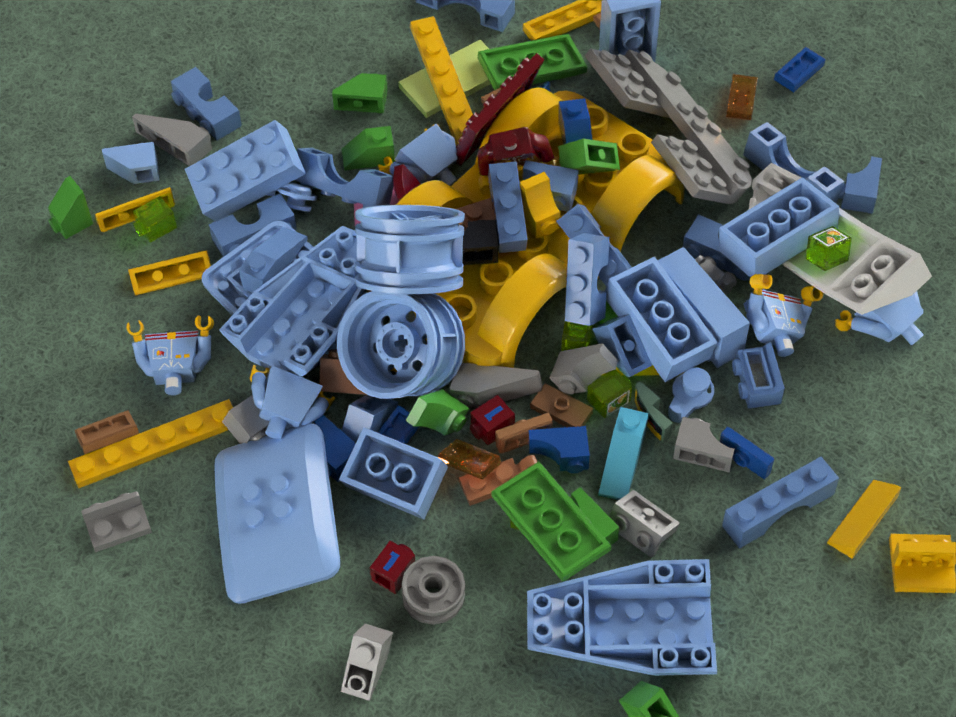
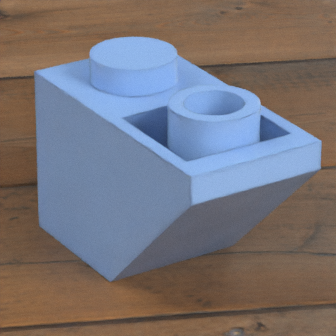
M154 142L102 149L106 168L132 184L160 181Z

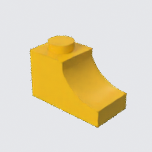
M545 172L521 181L520 189L525 225L535 239L554 233L560 228V225L557 223V220L560 219V211L552 196L549 177Z

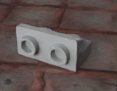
M632 490L618 500L609 515L619 526V535L649 557L656 555L660 544L674 534L680 522L635 490Z
M137 491L121 494L117 498L104 503L92 504L89 508L81 511L95 552L152 533Z

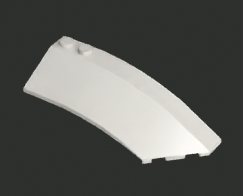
M770 163L752 181L754 193L753 198H750L749 209L786 188L801 177ZM839 208L837 231L848 238L830 246H826L818 241L782 264L810 285L861 315L912 296L932 277L919 253L875 231L841 208ZM826 237L821 239V241L828 244ZM832 237V238H834L836 241L841 240V239H839V238H837V237Z

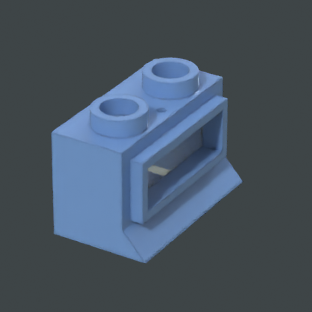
M772 342L762 347L737 350L736 359L732 360V369L734 375L740 378V383L738 384L739 395L741 399L746 400L747 407L756 408L781 404L785 387Z

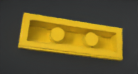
M168 187L96 213L95 219L100 231L105 232L138 220L136 210L157 199L159 200L161 211L174 207L175 202L171 188ZM152 204L146 206L149 208L148 214L139 213L138 211L140 219L151 215L153 211L150 210L153 208Z
M205 250L128 269L136 296L202 279L203 272L211 264L208 252Z
M873 480L827 543L853 559L898 498L901 487Z

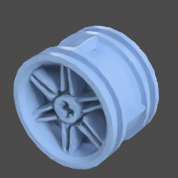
M381 205L356 210L355 218L361 221V223L355 226V233L357 234L355 270L360 273L355 276L356 286L370 291L394 294L442 293L457 290L463 286V278L459 274L463 273L464 268L462 263L464 227L459 225V223L465 219L464 212L447 207L427 205Z
M376 291L365 293L346 310L337 334V353L345 375L357 389L369 396L380 399L423 396L439 391L455 377L462 364L465 352V333L458 314L444 298L435 293L394 294ZM386 316H389L390 323L384 325V318ZM394 367L397 370L396 375L390 372Z

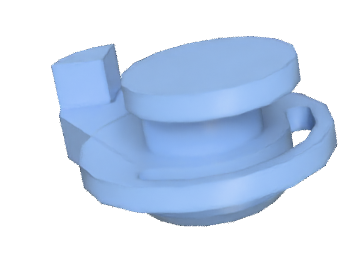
M293 182L267 194V196L273 197L275 192L278 191L288 196L286 203L290 208L308 212L311 211V206L305 205V201H316L317 196L311 193L312 190L309 187Z
M691 368L675 379L672 386L674 398L668 410L670 420L681 423L682 417L687 418L695 409L705 407L712 401L714 385L707 371L701 368ZM709 386L711 388V393L707 392Z

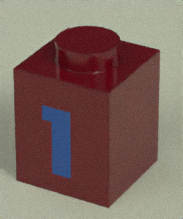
M498 395L470 412L471 425L469 427L476 439H482L487 445L496 441L497 430L515 423L514 412Z
M390 540L370 566L371 580L397 594L402 587L404 573L415 562V554L408 546L404 544L398 545Z

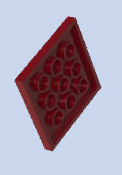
M538 53L531 59L526 57L517 67L518 71L513 77L509 75L501 84V89L496 96L492 94L483 104L484 108L480 113L475 112L466 122L467 126L462 131L463 135L459 138V143L456 146L458 158L456 163L462 166L478 149L489 127L505 106L519 94L530 89L545 60Z

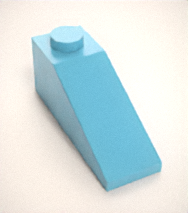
M620 407L602 476L599 496L620 500L629 493L647 430L648 413Z

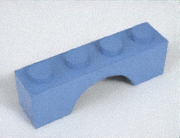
M416 0V3L436 10L452 3L469 5L479 13L482 26L500 32L504 31L515 14V0Z
M768 122L749 133L743 155L762 170L770 163H773L801 178L803 177L829 199L837 203L844 181L825 166L815 172L800 167L789 153L786 136Z
M314 148L296 149L306 173L295 179V181L300 182V185L307 186L310 189H321L320 193L323 195H338L346 203L363 204V208L390 205L394 187L393 175L375 169L359 170L355 178L348 182L337 173L332 154Z
M819 457L725 510L722 527L740 549L764 535L776 520L792 509L805 505L811 508L834 495L839 477L826 461Z

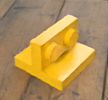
M890 534L889 544L895 592H956V542H951V535Z

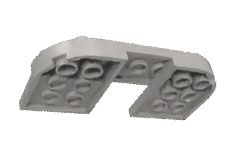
M589 49L585 55L586 59L623 107L671 118L688 139L684 141L673 136L666 137L657 134L651 143L675 172L692 197L725 204L736 203L751 186L752 179L748 171L750 166L743 158L736 154L720 134L722 132L721 129L708 119L707 111L697 105L680 84L681 79L675 73H668L652 61L651 56L644 51L638 53L629 49L623 56L621 54H611L606 50Z

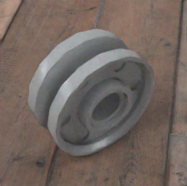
M429 556L415 561L406 570L402 580V598L405 609L411 617L421 623L434 625L445 623L458 614L464 603L465 580L462 571L454 562L444 557ZM434 587L438 588L440 591L437 593H430L427 590L429 588Z

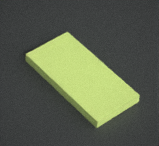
M481 40L450 55L466 97L491 84L477 58L478 51L489 49ZM426 68L398 82L402 92L426 118L442 110Z

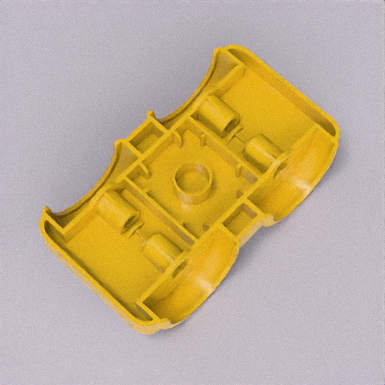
M531 88L515 97L499 113L485 134L480 148L488 143L489 135L528 127L532 132L543 134L547 137L554 154L553 160L559 162L558 146L563 145L558 124L559 101L583 99L585 97L567 90L558 91L553 94L544 88ZM585 98L590 116L592 140L617 143L620 170L578 175V188L572 208L577 204L585 205L601 226L599 229L603 235L609 237V242L621 252L630 228L645 206L663 189L674 195L676 202L682 204L685 186L653 146L651 138ZM476 157L475 165L452 186L439 180L425 182L408 192L396 205H427L457 209L491 198L489 186L484 188V194L481 193L478 178L481 175L479 174L478 159ZM524 166L518 167L519 182L523 181ZM560 210V218L564 214H566L567 211ZM526 226L528 241L525 251L498 253V263L464 265L463 273L459 274L463 278V286L449 292L435 293L444 298L455 309L462 322L465 333V352L462 363L514 368L516 351L529 323L540 308L555 293L566 287L568 241L570 238L561 227L550 235H544L535 239Z

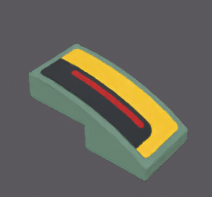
M639 381L635 387L634 399L638 411L648 413L647 427L655 437L664 443L671 437L673 423L659 411L660 398Z

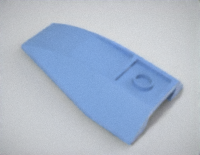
M341 226L256 289L219 329L221 334L247 359L264 368L267 367L270 370L273 365L300 377L307 374L335 342L340 322L346 310L355 300L362 296L365 290L355 284V276L360 274L355 270V262L357 261V234L355 231Z
M709 559L645 561L527 591L528 650L653 676L717 674L710 604L711 580Z

